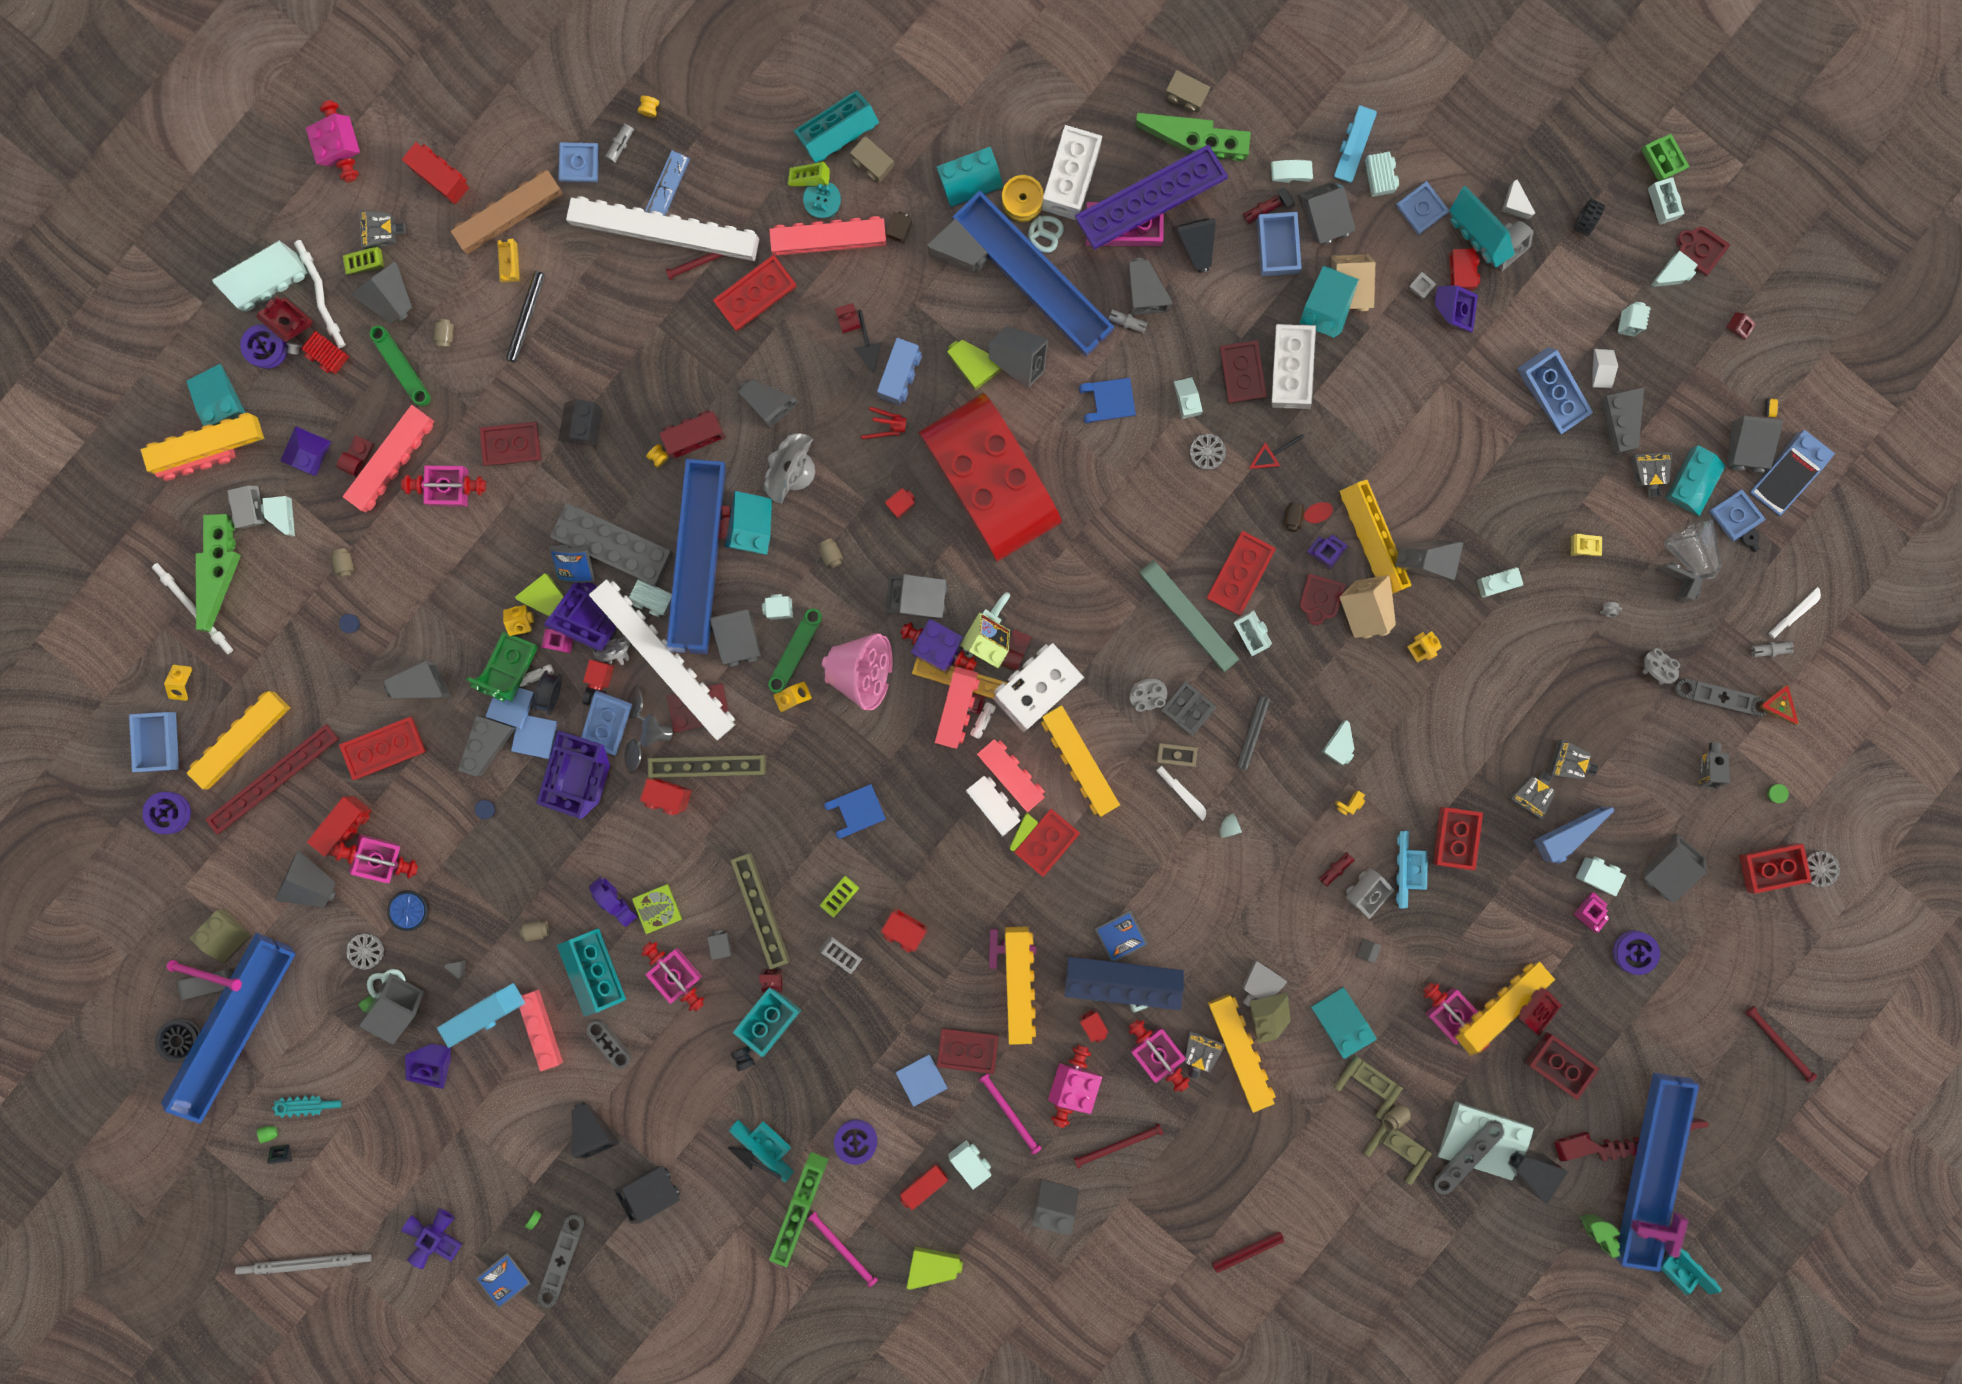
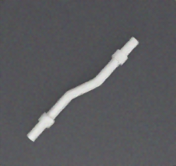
M298 240L294 242V245L300 254L299 258L302 264L306 266L315 283L317 308L327 325L326 329L329 335L333 336L338 348H342L345 346V343L339 333L340 329L333 322L325 307L322 279L312 262L311 254L306 251L302 241Z
M158 563L154 564L152 569L160 577V581L164 586H168L196 618V606L177 586L170 573H166ZM212 627L211 632H208L211 635V639L215 644H219L226 654H230L233 648L226 642L225 636Z

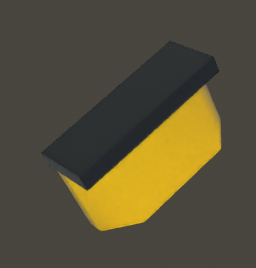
M1767 398L1765 417H1776L1778 400Z

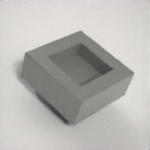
M1421 272L1408 288L1423 300L1436 283Z

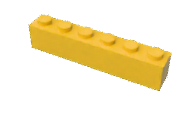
M244 413L234 420L225 419L215 426L206 425L202 427V430L196 432L194 430L184 432V436L168 437L165 439V442L159 444L158 442L149 443L146 445V448L140 449L148 472L156 474L262 440L264 436L258 417L250 413Z
M1368 480L1358 482L1339 491L1375 577L1389 575L1392 594L1412 586L1406 570L1395 566L1398 551Z
M268 691L262 693L258 697L259 701L254 706H249L244 711L245 715L241 719L235 720L230 726L231 729L227 733H222L217 738L218 742L214 746L208 747L203 752L204 756L200 760H195L189 766L191 769L187 774L202 789H210L290 709L275 692Z
M1063 706L1042 717L1043 721L1040 723L1046 732L1050 731L1053 737L1050 740L1054 747H1059L1063 754L1060 757L1065 765H1070L1072 769L1070 774L1074 781L1080 782L1082 787L1079 790L1084 798L1088 797L1092 804L1089 807L1093 814H1098L1101 817L1120 806Z
M1029 926L1005 927L1009 1045L1032 1044V1037H1036V1027L1032 1025V1019H1035V1007H1031V1000H1035V992L1030 986V982H1034V970H1030V963H1034L1033 951H1029V945L1033 944V933H1029Z
M1541 962L1526 965L1522 969L1523 973L1520 976L1518 974L1510 980L1511 985L1509 987H1503L1498 991V997L1495 1000H1489L1484 1005L1486 1008L1482 1012L1478 1011L1471 1017L1473 1021L1469 1024L1465 1023L1459 1028L1460 1033L1455 1038L1470 1055L1479 1053L1517 1017L1522 1007L1528 1005L1531 1001V996L1535 990H1539L1541 986L1546 989L1555 980Z
M1227 994L1207 1002L1251 1111L1254 1113L1273 1105V1098H1276L1272 1087L1268 1088L1266 1080H1268L1267 1074L1264 1069L1261 1070L1258 1063L1261 1060L1258 1052H1253L1251 1045L1254 1042L1250 1033L1246 1034L1244 1030L1246 1022L1242 1015H1238L1236 1009L1239 1008L1236 998H1231Z

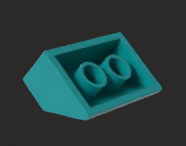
M991 147L937 166V173L950 208L969 201L978 191L986 195L1004 188Z
M1699 445L1692 447L1664 499L1700 516L1726 465L1716 454Z
M769 987L733 1033L761 1057H764L802 1010L787 997Z

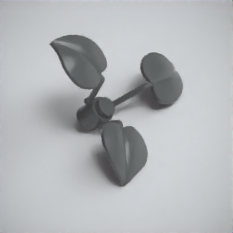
M637 685L632 689L627 699V702L632 704L629 718L633 719L636 716L638 719L643 720L641 741L636 742L635 739H631L625 748V765L631 774L640 764L641 744L643 747H649L654 742L656 743L657 740L668 742L672 738V728L670 726L659 725L653 715H647L646 717L640 715L639 712L643 708V698Z

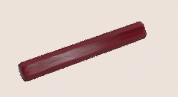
M1277 1232L1213 1262L1212 1266L1215 1272L1219 1273L1283 1243L1284 1237L1281 1232Z

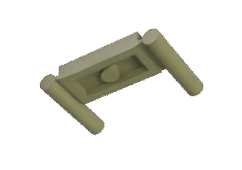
M1356 1055L1334 1086L1335 1089L1341 1091L1350 1076H1352L1384 1098L1385 1102L1375 1115L1380 1120L1384 1118V1115L1403 1090L1401 1086Z
M1383 1124L1363 1152L1370 1157L1381 1141L1413 1163L1415 1166L1405 1180L1409 1185L1413 1184L1433 1154L1401 1131H1388Z

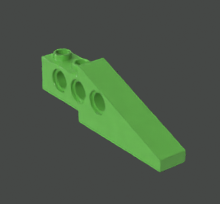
M1137 113L1135 126L1189 155L1207 146L1206 141L1211 140L1215 143V146L1211 147L1218 160L1232 158L1233 161L1241 162L1248 157L1251 132L1213 128V120ZM1194 139L1196 144L1191 146L1186 140ZM1225 143H1232L1234 148L1227 149Z
M227 514L203 515V553H196V630L202 632H211L241 557L240 554L233 552L235 549V540L233 538L235 525L232 517ZM223 531L222 538L217 539V534ZM223 550L222 557L217 558V553ZM223 569L222 576L218 577V571Z
M810 1152L769 1261L784 1267L788 1266L828 1158Z

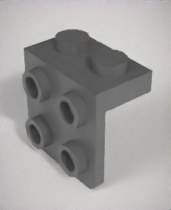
M1674 562L1658 566L1657 571L1683 582L1676 601L1686 603L1699 597L1703 579L1698 577V573L1691 570L1684 571L1680 569L1681 566Z

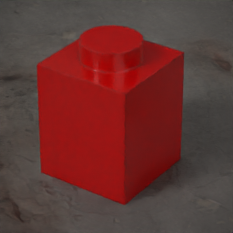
M901 488L885 502V505L899 519L915 505L913 501L915 497L909 490L905 491Z

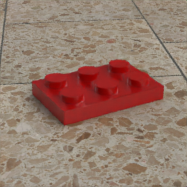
M1050 808L1014 853L1044 877L1078 837L1080 832Z

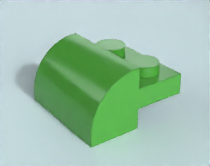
M1672 134L1661 139L1659 138L1641 149L1658 182L1669 179L1690 167Z
M1587 1214L1581 1216L1580 1218L1587 1235L1597 1243H1600L1602 1250L1612 1258L1620 1256L1618 1251L1620 1246L1614 1237L1619 1235L1618 1230L1598 1215Z

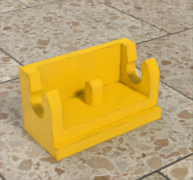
M508 239V242L498 240L500 282L520 281L517 243L514 239Z

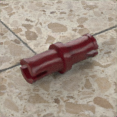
M1275 195L1263 203H1257L1256 207L1242 215L1247 220L1246 223L1250 224L1258 218L1259 214H1267L1281 207L1282 204L1278 196Z
M1345 852L1335 864L1332 863L1330 865V868L1319 877V880L1328 887L1338 876L1344 874L1343 871L1355 861L1354 858Z

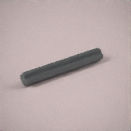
M1259 697L1237 767L1247 770L1270 701L1267 697Z

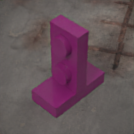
M990 928L989 969H997V953L1006 954V941H1001V944H997V928ZM1030 944L1029 951H1033L1035 955L1036 945Z
M1674 1212L1670 1227L1632 1220L1631 1228L1639 1237L1646 1239L1654 1237L1661 1242H1666L1665 1250L1669 1255L1679 1258L1688 1220L1681 1213Z

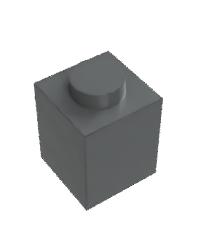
M723 929L712 931V935L707 937L711 960L733 955L729 932L723 933Z

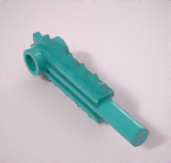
M306 1095L302 1100L298 1096L295 1100L289 1097L287 1101L281 1097L279 1101H274L275 1106L271 1109L275 1111V1116L280 1115L281 1118L286 1114L290 1118L293 1114L299 1117L301 1113L307 1117L309 1112L315 1116V1114L320 1115L322 1109L341 1108L342 1101H322L320 1096L315 1097L314 1095L310 1100Z

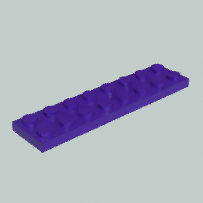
M1208 144L1076 214L1075 220L1093 250L1227 180L1228 175Z

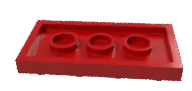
M772 255L713 299V301L737 332L796 288L797 285L775 255Z
M1241 531L1206 599L1241 616L1276 548Z
M413 717L405 718L339 745L352 780L360 779L426 752Z

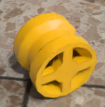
M641 96V106L638 107L637 112L644 116L656 117L657 112L655 110L659 105V100L649 96Z
M660 444L654 446L646 455L649 460L654 462L656 468L662 466L670 457Z

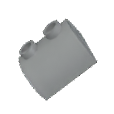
M1517 221L1514 225L1508 223L1505 226L1510 233L1515 255L1498 266L1501 271L1531 247L1533 230L1521 221Z
M1371 868L1359 875L1360 881L1355 886L1352 885L1347 889V896L1345 897L1368 919L1375 914L1394 892V889L1386 880Z

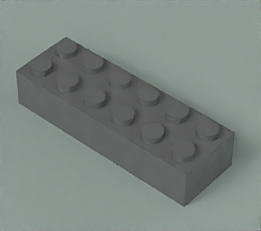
M565 503L550 535V538L565 545L569 544V547L572 548L587 546L589 556L658 587L673 555L672 551L568 503Z

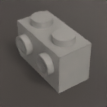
M244 486L227 490L235 528H249L266 524L264 515L261 512L262 503L258 486Z

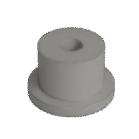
M286 342V345H288L287 353L299 355L302 345Z

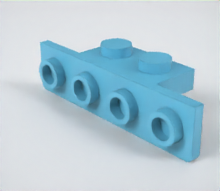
M1359 105L1353 123L1350 122L1346 131V134H1349L1347 141L1343 140L1340 148L1342 155L1334 178L1352 183L1377 114L1375 110Z
M1400 831V835L1397 838L1400 854L1397 856V864L1399 865L1397 884L1399 885V892L1396 895V902L1399 904V908H1408V889H1427L1428 851L1409 850V831Z

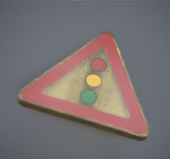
M1785 685L1760 705L1761 709L1795 726L1799 724L1788 685Z

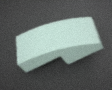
M1312 161L1271 162L1272 181L1289 183L1292 180L1310 182L1313 179Z

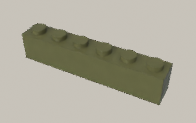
M766 755L648 758V778L767 775Z
M752 853L732 859V866L769 968L773 969L789 963L788 953Z

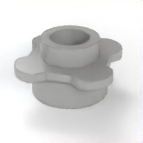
M1607 602L1603 604V611H1600V614L1606 617H1616L1622 611V608L1616 602Z

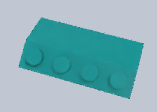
M856 90L793 131L814 163L823 161L834 151L840 150L848 142L856 140L859 135L872 130L879 121L871 105Z
M1466 186L1462 187L1449 210L1451 214L1450 222L1455 229L1459 228L1461 230L1460 232L1465 240L1469 239L1473 248L1477 252L1480 251L1484 260L1487 263L1491 262L1496 268L1515 255L1510 233Z
M599 928L557 944L584 1017L626 1000Z

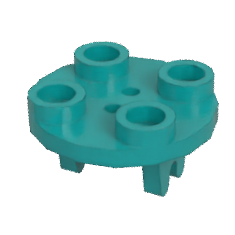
M830 182L824 186L818 184V186H808L803 194V203L806 211L811 216L826 219L833 217L841 205V196L834 184Z

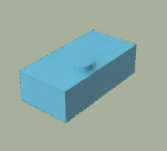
M513 983L439 1026L437 1029L448 1048L483 1028L488 1030L495 1026L496 1020L525 1004Z

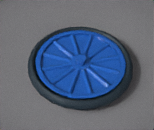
M402 891L394 895L390 900L387 914L390 922L396 928L402 931H412L421 927L425 922L428 907L420 894L414 891Z

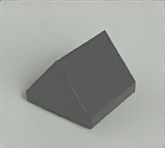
M1363 938L1356 956L1375 963L1382 945Z
M465 960L451 962L444 966L457 979L465 976Z

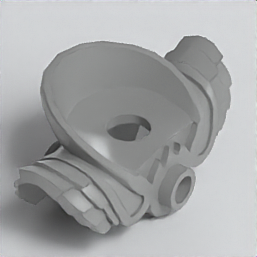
M792 433L781 442L777 451L769 455L768 463L770 468L765 475L764 489L767 495L775 502L782 503L789 490L804 489L813 481L815 465L807 454L813 441L812 437L801 433ZM787 462H791V464H790V466H789V468H788V470H787V472H786L785 469H784L785 464H786Z

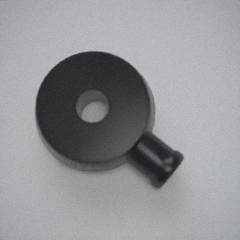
M1752 529L1741 536V542L1745 546L1752 547L1754 552L1760 550L1757 545L1760 536L1756 530Z

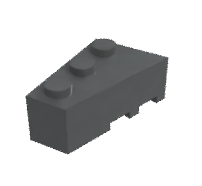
M1644 388L1608 395L1601 399L1613 455L1639 448Z
M476 716L458 771L473 776H482L495 759L497 753L504 747L512 733L515 732L516 727L483 716Z

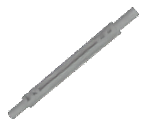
M342 1254L260 1262L254 1265L236 1267L235 1273L236 1275L248 1273L259 1275L351 1266L353 1263L371 1262L372 1255Z

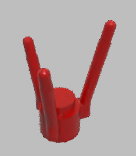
M874 407L868 408L876 413L891 417V420L875 417L872 420L890 424V429L893 431L862 435L861 439L892 435L900 436V432L905 433V417Z

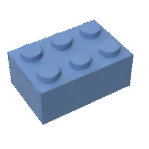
M1298 213L1259 214L1256 223L1260 277L1299 274L1302 268Z
M899 338L896 339L877 390L880 399L899 406L902 401H906L909 393L908 383L912 384L915 377L914 367L919 366L922 358L919 345Z
M176 712L129 714L132 772L179 770Z

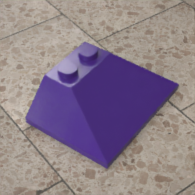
M590 582L574 583L544 624L548 628L599 651H603L618 629L589 596L598 587Z
M558 730L536 804L579 819L586 816L599 803L610 764L604 745Z

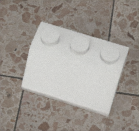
M983 776L966 791L1003 836L1020 822L1018 817L1021 815L1014 806L1012 808L1008 806L1006 802L1009 800L1002 791L998 793L994 787L997 785L991 777L986 778Z

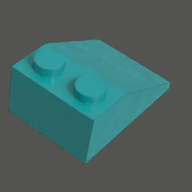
M1323 266L1304 307L1299 324L1316 326V331L1333 338L1342 333L1359 279Z
M218 364L186 381L196 412L203 426H215L220 424L222 420H234L239 418L240 414L246 413L222 364Z
M734 491L724 548L767 555L771 532V498Z
M1344 987L1311 1006L1343 1059L1377 1040Z

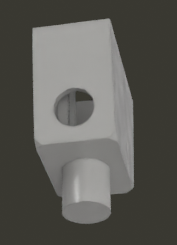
M1254 960L1242 985V988L1249 993L1243 1003L1250 1007L1249 1001L1274 996L1286 985L1287 981Z

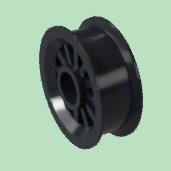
M548 670L544 671L535 692L533 701L534 711H537V709L547 711L548 715L553 712L561 691V674L555 676L549 674Z
M188 1019L169 1021L162 1025L156 1034V1050L168 1062H183L201 1030L197 1024ZM177 1036L182 1039L181 1045L176 1042Z

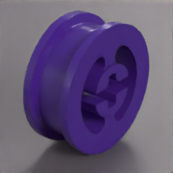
M259 324L246 330L241 338L240 348L242 355L249 363L259 368L271 369L284 361L288 345L264 324ZM262 334H270L269 338L259 337L260 341L256 340ZM261 342L265 343V349L268 352L272 353V356L264 360H259V355L268 357L269 354L265 350H262L264 346Z
M159 792L152 795L145 802L142 815L146 826L151 831L158 834H174L186 827L190 820L191 809L188 801L182 795L175 792ZM169 799L173 801L177 808L172 809L174 805L164 804V800ZM162 817L159 821L169 822L170 825L168 827H165L161 825L156 818Z
M1628 931L1620 935L1615 941L1613 957L1621 969L1631 974L1643 975L1649 973L1657 966L1660 959V949L1655 939L1650 935L1640 931ZM1642 939L1646 943L1647 949L1642 945L1629 944V942ZM1639 950V954L1633 955V952ZM1627 956L1630 960L1643 963L1638 966H1630L1625 957Z
M858 1119L844 1123L834 1138L836 1154L842 1161L852 1165L868 1161L873 1156L878 1143L874 1128L866 1121ZM850 1129L864 1131L868 1137H864L860 1132L856 1134L857 1141H860L857 1150L860 1151L864 1145L869 1147L868 1150L861 1155L848 1153L844 1147L854 1152L855 1143H851L854 1139V1133L850 1134L848 1139L843 1138L846 1131Z

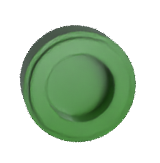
M1774 784L1769 787L1767 796L1773 803H1783L1787 800L1789 792L1784 785Z
M535 1210L525 1227L532 1230L540 1219L541 1213Z

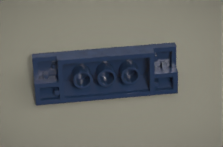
M1068 956L1064 997L1181 1010L1184 992V970Z

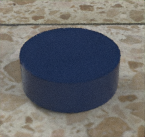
M345 614L340 618L339 626L343 632L354 633L359 629L360 621L355 615Z
M489 800L479 801L475 806V813L481 819H489L495 814V805Z

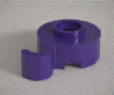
M600 876L589 885L592 898L597 905L611 915H614L623 926L627 927L638 917L635 911L632 912L623 898L618 899L616 888L606 878L603 879Z

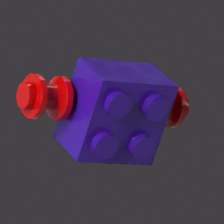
M931 619L928 620L924 629L920 628L917 630L913 628L914 623L912 622L904 624L900 632L902 639L909 638L913 640L912 645L914 647L911 654L945 674H947L953 661H955L953 667L961 666L970 671H974L978 662L975 661V656L971 658L965 656L964 650L958 654L961 649L960 644L964 639L963 636Z

